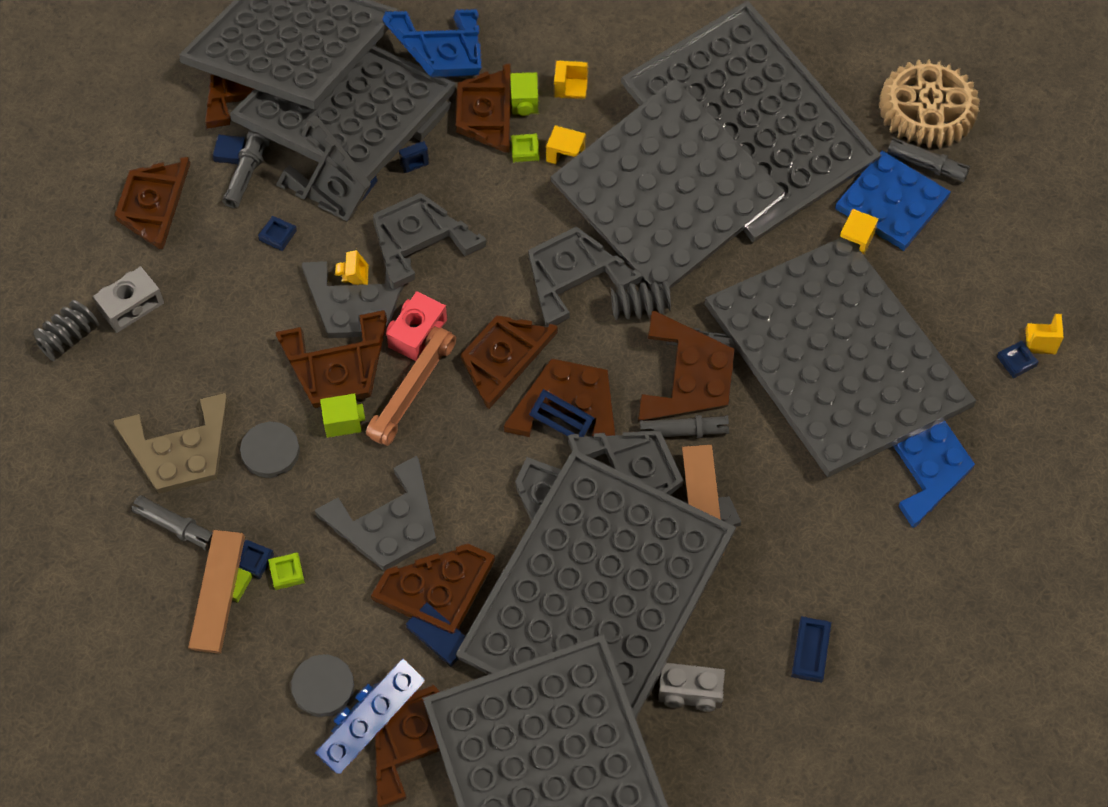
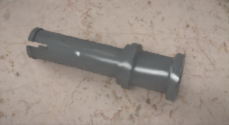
M252 130L247 134L248 140L245 147L238 154L240 160L238 167L222 199V202L228 207H239L255 167L261 165L264 149L271 142L269 138Z

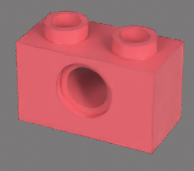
M416 291L411 300L407 299L405 301L401 314L396 321L392 320L386 329L388 347L417 361L426 347L425 342L431 329L435 326L442 328L447 321L446 305ZM414 324H418V325H419V326H417V327H410L411 325H414Z

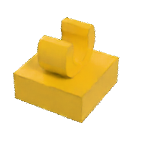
M357 250L346 252V263L336 264L335 275H342V283L365 285L368 284L369 264Z

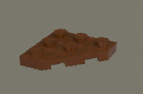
M467 543L456 547V550L441 555L436 553L415 560V563L401 568L396 566L387 569L371 594V598L373 601L410 618L414 616L454 634L456 628L459 629L495 561V555ZM428 603L448 620L451 625L419 610Z

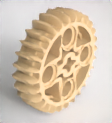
M930 59L926 64H922L918 60L916 66L908 62L906 68L899 66L897 72H892L890 77L886 79L880 94V117L885 118V126L891 125L890 133L898 131V139L906 137L907 143H910L912 140L916 141L918 147L922 143H926L928 149L931 148L932 144H936L940 149L943 142H945L950 147L953 140L960 142L962 136H967L977 119L980 99L977 98L978 91L973 89L974 82H967L968 75L960 76V69L951 70V64L944 67L941 66L939 61L935 65L931 64Z

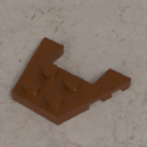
M211 74L205 119L206 129L230 125V115L226 103L243 101L255 89Z
M385 310L359 315L363 341L359 343L306 353L304 333L301 327L276 332V337L314 408L321 407L320 399L349 394H355L356 400L371 397L387 322Z
M652 311L648 339L678 344L671 398L642 394L638 422L727 407L729 404L735 349L661 313Z
M551 358L504 425V432L530 437L535 418L529 414L544 389L593 416L592 422L595 423L592 436H594V433H605L606 436H614L615 429L608 370ZM545 397L543 402L573 419L586 421V419ZM542 408L538 410L539 412L549 413Z
M435 685L414 692L375 735L378 807H389L407 799L396 770L397 767L440 751L423 700L424 697L440 692Z

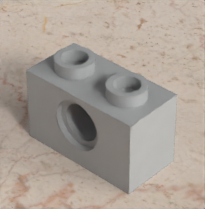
M142 267L126 273L120 280L102 288L93 296L99 312L116 333L164 304L160 289Z

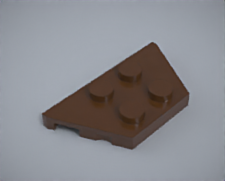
M511 64L502 65L503 70L493 74H489L487 71L479 74L476 78L457 83L456 132L500 151L509 152Z
M189 157L180 158L181 162L167 166L162 162L148 168L141 167L129 170L115 212L117 222L157 248L164 249L191 164Z
M496 315L463 351L461 360L487 408L490 409L555 337L558 333L556 325L549 324V327L532 325V321L513 320L510 317Z

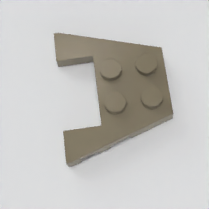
M226 393L200 399L205 420L204 426L148 440L145 438L140 414L114 420L117 431L126 442V445L139 462L158 494L217 479L222 447V432L225 426V411L228 405Z

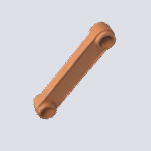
M436 326L431 329L425 342V349L381 415H375L369 422L366 435L371 440L386 446L392 443L398 431L397 424L441 357L443 355L448 356L452 352L457 338L452 332Z

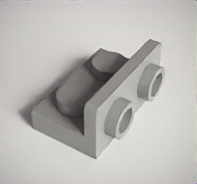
M666 663L661 671L658 702H665L666 706L672 708L692 705L701 711H714L715 708L721 709L725 669Z

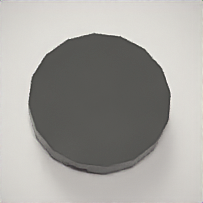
M269 421L256 425L246 433L241 442L240 452L242 461L251 473L258 477L274 478L278 477L277 474L287 473L298 461L300 448L297 436L290 427L279 422Z
M328 654L315 655L303 661L295 670L291 680L292 695L298 707L316 717L332 716L342 711L348 705V701L353 696L355 690L354 677L348 665L340 658Z

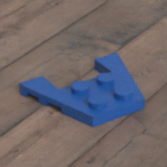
M477 9L456 10L453 19L459 30L415 31L407 11L384 13L383 22L430 77L479 74L481 70L480 44L478 43Z
M946 421L934 425L893 446L923 490L901 501L898 506L912 528L916 527L961 482L975 465Z

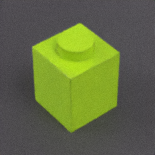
M537 72L510 73L512 115L528 116L530 114H539Z
M355 394L320 399L327 438L362 432L360 422L366 421L363 404H357Z

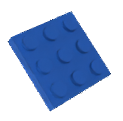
M881 151L880 159L865 169L836 203L835 209L848 217L852 209L878 218L875 234L905 251L949 198L951 191Z

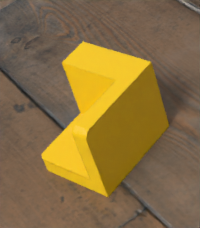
M556 60L554 97L585 99L588 63Z
M555 125L546 145V162L557 164L561 153L576 157L579 152L585 150L586 133Z
M852 209L840 236L860 244L859 251L865 255L875 234L878 218Z
M1055 314L1051 324L1028 323L1026 326L1028 349L1036 354L1057 353L1064 338L1062 314Z

